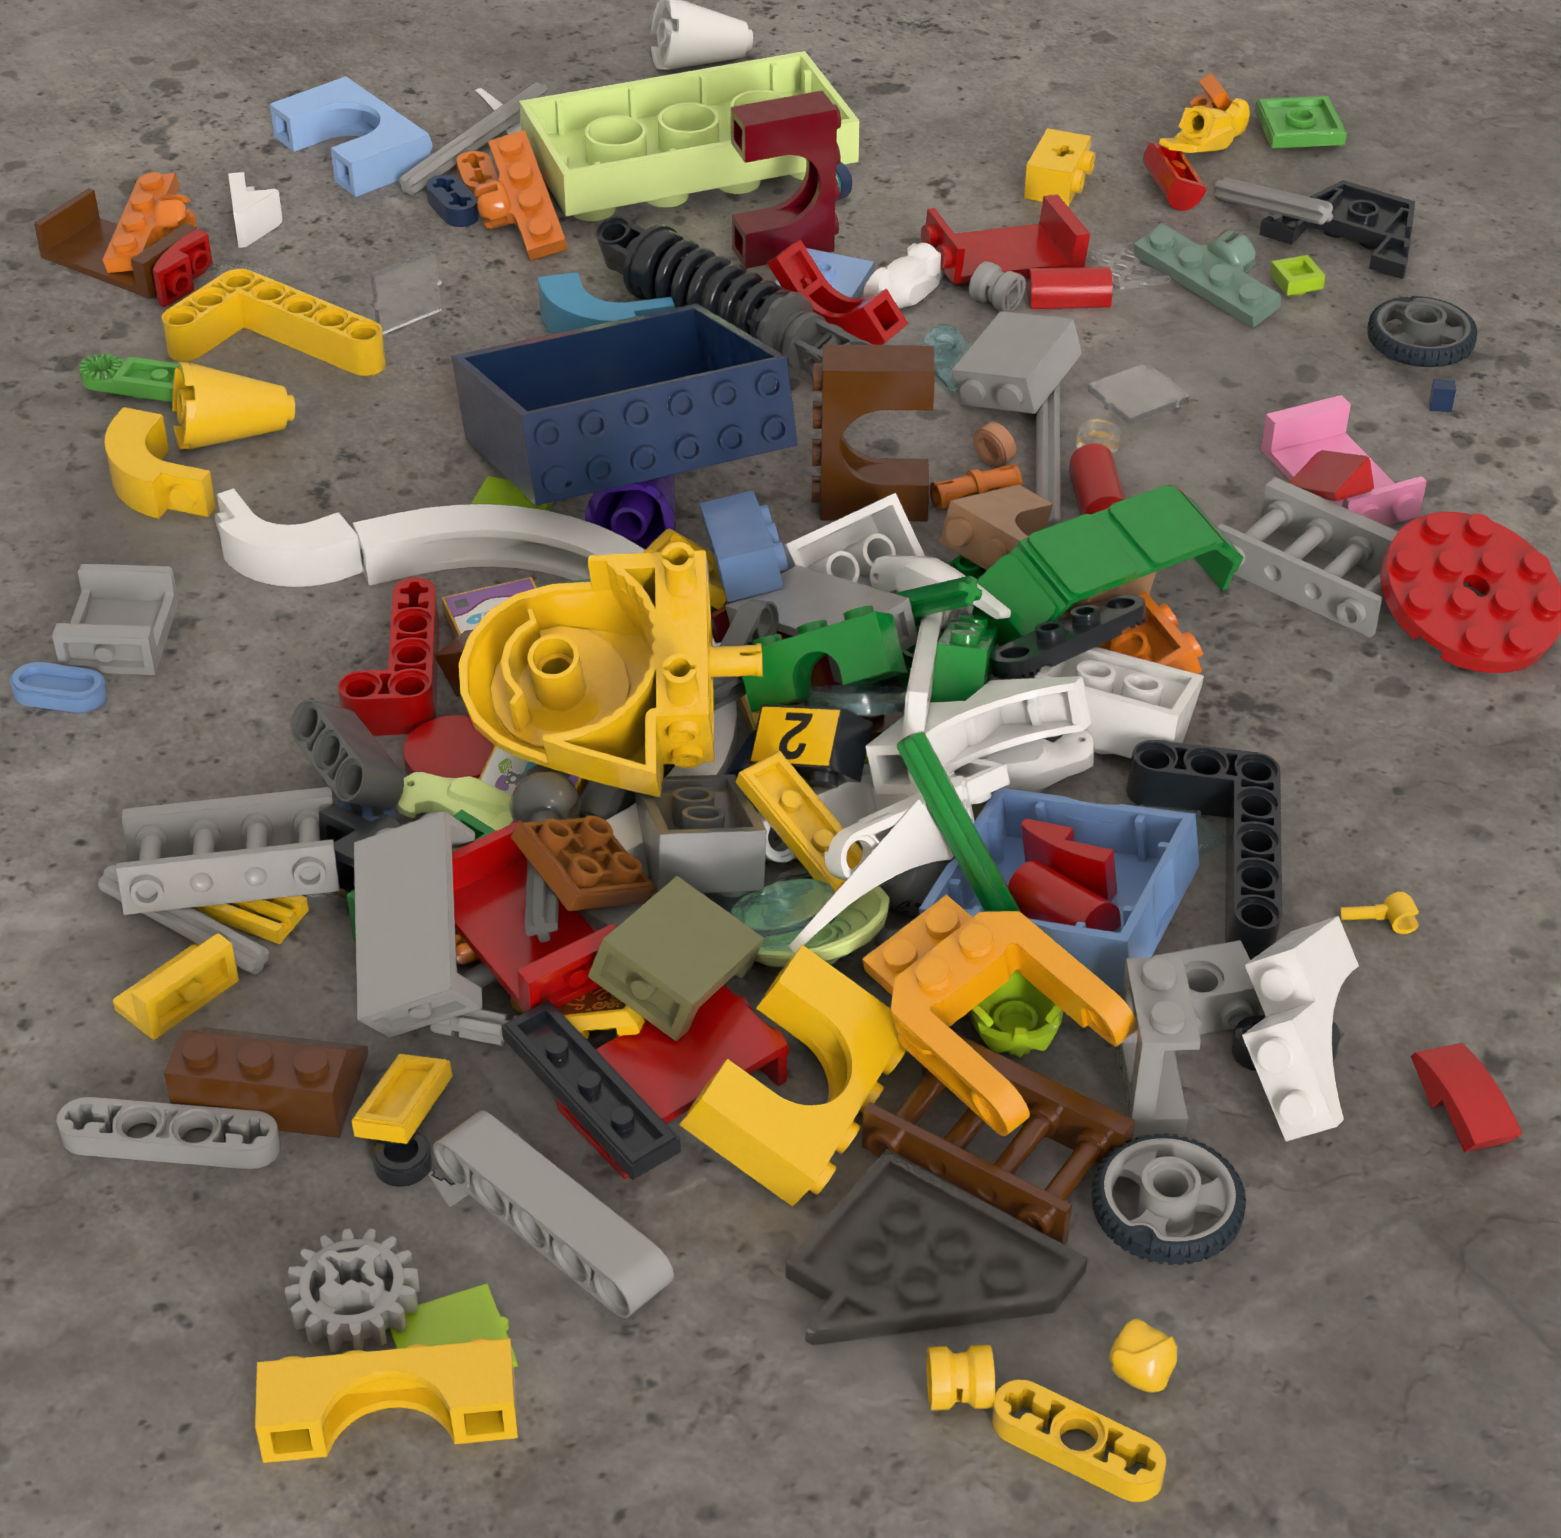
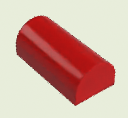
M1154 142L1148 144L1143 155V163L1170 206L1179 211L1195 207L1202 200L1207 190L1183 152L1169 150Z
M1028 268L1026 289L1030 309L1111 307L1113 289L1111 268Z
M1097 443L1087 444L1078 448L1071 456L1069 474L1080 514H1094L1110 508L1114 503L1125 500L1110 449Z
M1031 860L1022 864L1010 879L1008 889L1020 912L1028 919L1075 926L1077 922L1086 923V928L1110 932L1121 927L1120 911L1115 904L1038 860Z

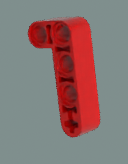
M412 577L406 578L394 586L388 669L354 671L345 675L338 683L340 706L356 713L373 736L409 735L422 723L436 718L438 662L434 655L439 650V618L436 589L430 580Z

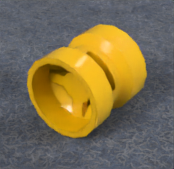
M990 1344L971 1345L965 1352L953 1353L947 1346L927 1347L926 1376L930 1411L950 1410L956 1402L968 1403L974 1409H993L995 1402V1372Z

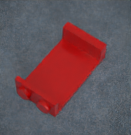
M1058 194L1043 196L1039 224L954 233L935 208L927 209L926 224L921 228V242L930 244L936 251L941 253L940 269L944 271L953 284L969 283L977 267L985 261L1000 266L1002 272L1013 271L1022 276L1027 275L1028 268L1085 267L1090 232Z
M519 820L452 851L455 930L525 1013L547 1000L558 1009L600 988L601 986L590 979L588 975L603 938L612 932L616 926L612 923L595 932L577 910L568 911L559 900L558 930L551 932V940L540 942L538 935H526L525 909L528 859L511 838L518 823H523L522 820Z
M725 985L698 1008L689 1031L677 1042L646 1020L640 1033L618 1036L596 1049L666 1124L689 1111L704 1086L727 1059L748 1074L760 1069L778 1087L787 1082V1055L789 1054V1047L783 1034L777 1028L769 1027L753 1012L750 1004L743 996L735 995ZM557 1099L558 1111L623 1179L628 1178L629 1176Z

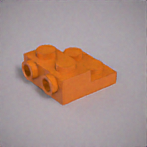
M1146 591L1138 595L1145 600L1146 622L1142 623L1141 626L1136 625V628L1133 629L1127 627V630H1122V635L1096 646L1195 674L1202 672L1198 658L1203 656V651L1190 631L1182 634L1177 628L1179 623L1169 606L1165 602L1158 606Z

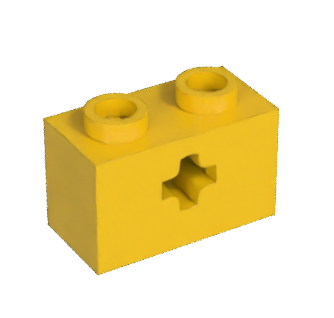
M1047 128L1026 165L1024 199L1043 202V196L1058 194L1069 207L1075 194L1082 192L1086 174L1091 175L1094 168L1095 152L1090 151L1091 136Z

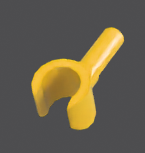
M1405 892L1393 893L1385 899L1383 904H1375V906L1340 908L1341 920L1388 919L1393 930L1399 934L1411 933L1419 926L1415 917L1419 911L1414 900Z

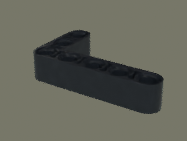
M1159 740L1140 742L1134 747L1126 786L1127 796L1132 802L1147 808L1226 817L1225 943L1240 940L1250 960H1252L1276 942L1282 917L1281 781L1279 764L1272 757L1258 752Z

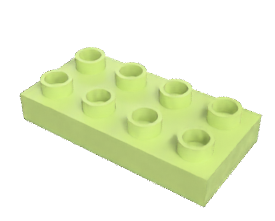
M805 51L519 101L521 131L525 130L543 179L565 216L572 215L584 221L604 220L615 213L616 207L647 202L656 207H674L684 203L688 199L689 193L719 188L727 193L743 194L756 190L760 186L761 180L791 175L794 178L803 180L806 172V158L800 156L785 155L747 163L743 161L731 144V107L822 90L833 105L836 104L840 110L841 127L837 129V144L841 155L840 161L843 164L858 162L859 119Z

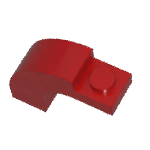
M801 239L767 262L781 287L803 294L805 299L811 301L813 312L823 316L827 323L837 325L845 332L860 340L867 341L871 345L886 343L908 325L907 320L887 288L864 299L845 296L833 288L822 275Z

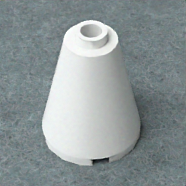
M659 0L657 2L651 27V34L657 35L658 47L651 46L653 63L657 69L671 70L740 59L745 56L747 51L752 49L753 32L751 29H748L745 21L684 0Z

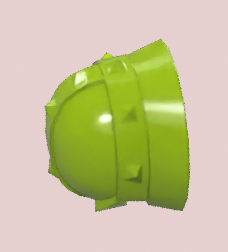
M1014 971L1009 981L967 1014L970 1016L974 1029L979 1033L991 1051L997 1054L1008 1052L1009 1055H1016L1021 1058L1024 1054H1029L1033 1049L1045 1051L1061 1024L1063 1010L1018 971Z

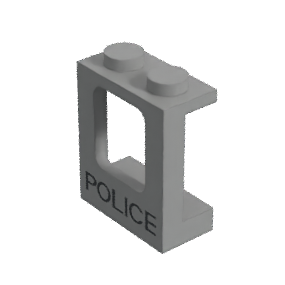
M1183 957L1126 958L1121 998L1129 1006L1136 1018L1137 1031L1117 1047L1114 1046L1125 1114L1127 1117L1135 1120L1133 1135L1186 1134L1188 1115L1175 1051L1200 1050L1201 1040Z

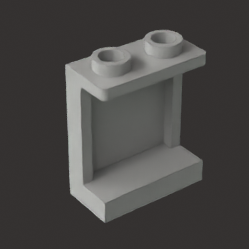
M81 564L78 569L81 594L70 623H56L52 634L58 664L93 669L101 674L156 675L179 604L173 569L169 566Z

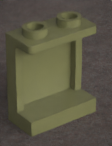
M676 876L603 938L588 977L677 1042L689 1031L698 1008L734 975L743 978L750 972L765 938L683 879Z

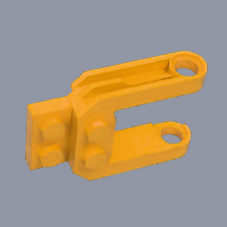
M946 894L862 959L866 973L892 995L891 1014L895 1019L894 1026L896 1031H898L899 1044L987 1125L1002 1136H1007L1030 1117L1029 1109L1017 1089L949 1027L1009 981L1014 971H1018L1081 1027L1090 1026L1115 1047L1137 1031L1136 1018L1125 1001L1020 911L979 912L972 917Z

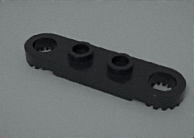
M1137 595L1111 596L1092 605L1075 607L1070 611V615L1057 621L1040 623L1035 627V631L1002 645L991 652L992 673L994 677H999L1001 680L1005 678L1007 680L1013 679L1014 676H1016V679H1021L1020 675L1024 678H1029L1030 675L1034 676L1037 672H1040V668L1043 666L1054 667L1122 635V630H1127V627L1133 629L1136 628V625L1141 626L1142 623L1146 622L1145 600Z

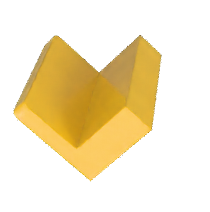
M217 933L201 945H191L113 999L115 1011L153 1041L239 981L232 943Z

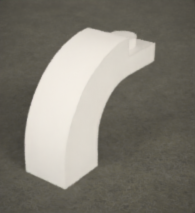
M234 488L217 494L220 513L215 514V522L220 533L224 560L240 574L266 584L305 587L328 584L363 573L359 537L339 512L303 524H274L257 517Z

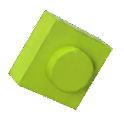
M1308 255L1271 261L1269 273L1271 278L1287 296L1303 295L1306 292L1323 289L1326 276Z

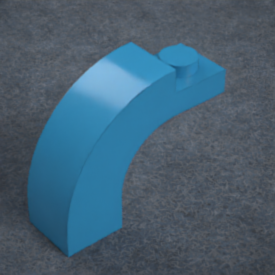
M578 272L537 277L540 315L544 326L550 334L675 308L671 297L626 303L600 300L585 291Z

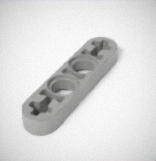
M82 1097L65 1104L58 1112L56 1119L64 1148L70 1153L77 1155L259 1169L273 1162L279 1155L281 1148L278 1126L275 1119L265 1112L254 1110ZM140 1123H149L156 1127L152 1133L142 1138H132L126 1135L131 1127ZM195 1128H206L212 1131L211 1135L201 1142L189 1143L182 1140L184 1134ZM253 1136H258L255 1138L253 1144H247L252 1141Z

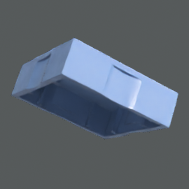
M1007 788L995 790L978 815L974 825L1007 887L1015 871L1025 863L1021 823L1025 818L1072 827L1075 842L1114 850L1117 894L1111 903L1115 904L1120 911L1121 927L1110 932L1086 928V923L1077 922L1075 926L1033 919L1029 920L1112 990L1121 993L1126 958L1152 957L1199 867L1196 814L1125 804H1095L1071 799L1066 796ZM956 857L947 864L919 908V913L921 914L947 894L972 917L979 912H985Z

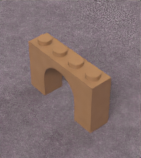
M1021 485L951 500L939 542L988 570L1001 557L1009 554L1018 545L1019 540L1028 538L1030 534L1046 528L1053 503ZM1156 572L1075 602L1061 615L1066 617L1070 615V611L1075 607L1092 605L1111 596H1138L1145 591L1150 594Z

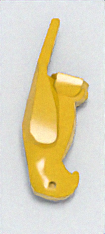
M1236 98L1226 111L1205 106L1186 107L1178 126L1182 130L1175 138H1161L1159 145L1169 150L1187 153H1209L1224 150L1232 143L1234 137L1246 130L1250 117L1249 105L1245 100Z

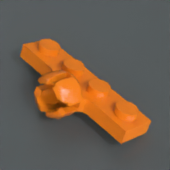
M525 130L489 140L490 151L498 170L499 178L481 183L474 189V196H480L477 200V207L483 220H486L483 221L485 227L490 230H496L510 224H515L520 231L530 261L568 250L565 236Z
M150 172L138 177L102 259L107 273L132 271V258L184 223L196 227V214L190 208L186 209V203H191V199L184 194L177 193L180 185L176 173L161 174L159 172Z

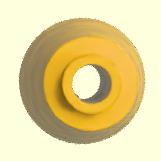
M179 362V368H175L172 412H177L178 423L182 424V426H173L175 441L179 450H192L284 430L287 421L294 420V396L287 395L284 386L190 362Z

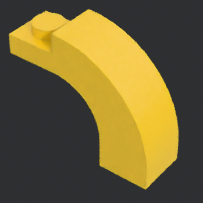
M123 407L109 424L104 441L112 485L118 497L137 512L158 519L161 518L167 509L209 517L216 508L210 471L163 461L162 459L169 452L163 415Z

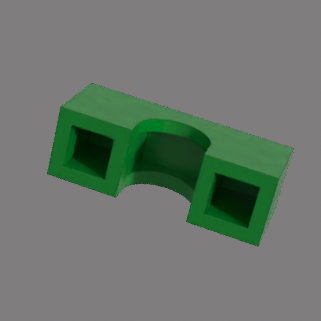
M863 606L844 612L845 621L828 626L827 620L814 621L797 627L799 635L782 640L781 634H774L753 640L752 645H756V643H761L763 677L742 676L751 713H760L761 704L798 706L814 701L815 697L811 685L812 670L815 664L826 655H830L836 661L843 685L864 686L907 673L893 615L874 611L873 606Z
M972 614L959 615V621L951 620L937 643L931 702L966 701L987 684V677L992 673L990 655L996 649L999 625L988 624L987 617Z

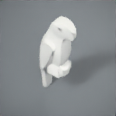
M913 243L907 248V256L894 260L887 268L881 267L871 275L864 286L863 299L887 288L899 308L917 304L940 284L941 278L945 275L944 271L940 269L941 253L928 243Z
M888 555L876 558L871 567L870 583L873 588L897 593L965 577V575L937 558ZM977 584V587L982 590L981 599L974 601L971 606L944 611L942 629L945 630L951 620L959 621V615L972 614L974 605L995 619L1009 618L1011 610Z
M1086 730L1059 735V739L1055 742L1039 739L1016 745L979 759L1006 764L1010 784L1002 788L1040 793L1048 786L1068 776L1084 772L1093 766V736Z

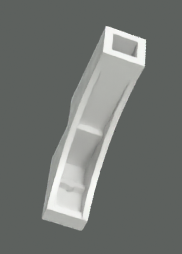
M1083 676L990 680L966 701L931 702L929 704L924 733L948 775L979 758L1016 745L1047 737L1084 731L1091 725ZM904 716L866 745L876 795L920 793L897 749V744L904 738L902 737Z
M1339 916L1289 932L1245 964L1266 1017L1244 1033L1242 1037L1285 1141L1335 1128L1344 1120L1333 1067L1332 1022L1340 987L1347 976L1359 965Z

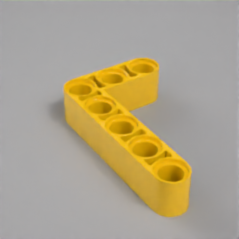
M233 269L221 274L167 309L161 317L167 353L170 358L177 361L195 360L241 329L246 328L359 376L376 375L386 367L383 331L380 324L247 269Z

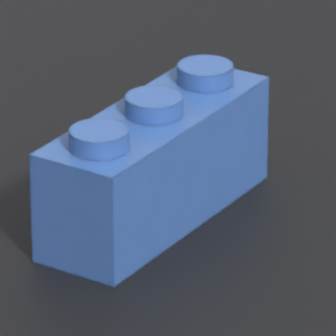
M754 490L700 503L709 546L727 601L732 602L784 589L780 571L788 569L782 541H779L775 523H772L768 505L759 506Z

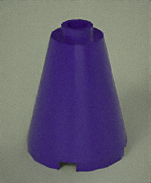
M672 474L594 492L585 510V521L619 534L646 550L666 529L670 528L675 531V475Z

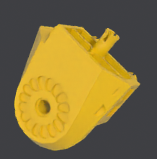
M682 542L671 543L662 552L589 555L587 562L591 582L550 584L517 593L490 609L470 633L459 661L460 693L475 729L497 748L515 757L587 780L655 797L661 796L664 765L674 764L681 768H694L702 763L715 762L713 677H763L761 643H756V645L713 647L706 550L694 551L690 545Z

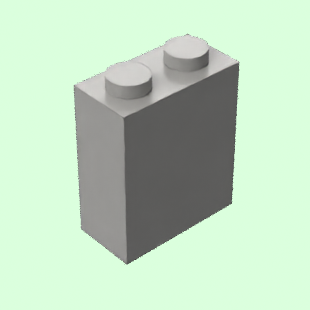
M1000 311L952 369L961 405L1035 414L1082 354L1074 319Z

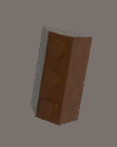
M208 1027L183 1030L167 1064L164 1076L171 1104L261 1111L275 1119L278 1131L340 1138L368 1056V1046Z

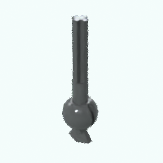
M539 764L520 774L522 780L516 785L509 801V810L514 823L522 820L524 823L545 821L551 818L557 820L580 818L582 812L581 802L574 784L568 779L571 774ZM528 860L525 933L527 936L538 935L540 942H547L551 940V932L558 930L559 899Z

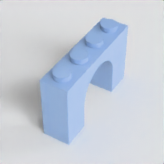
M346 76L270 103L274 138L293 152L335 137L359 136V138L331 148L334 181L354 197L399 181L401 175L431 155L432 141L425 130L415 125Z

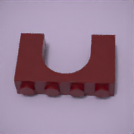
M822 90L731 107V144L745 163L785 155H796L806 158L804 179L791 197L772 207L732 214V250L746 269L767 265L768 261L800 239L806 248L824 252L834 251L835 235L839 233V222L835 213V200H839L840 188L836 179V165H839L841 160L840 149L837 144V129L841 127V114L836 104L833 105Z

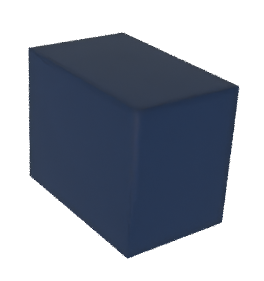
M1433 379L1429 398L1430 411L1452 412L1456 393L1455 380Z

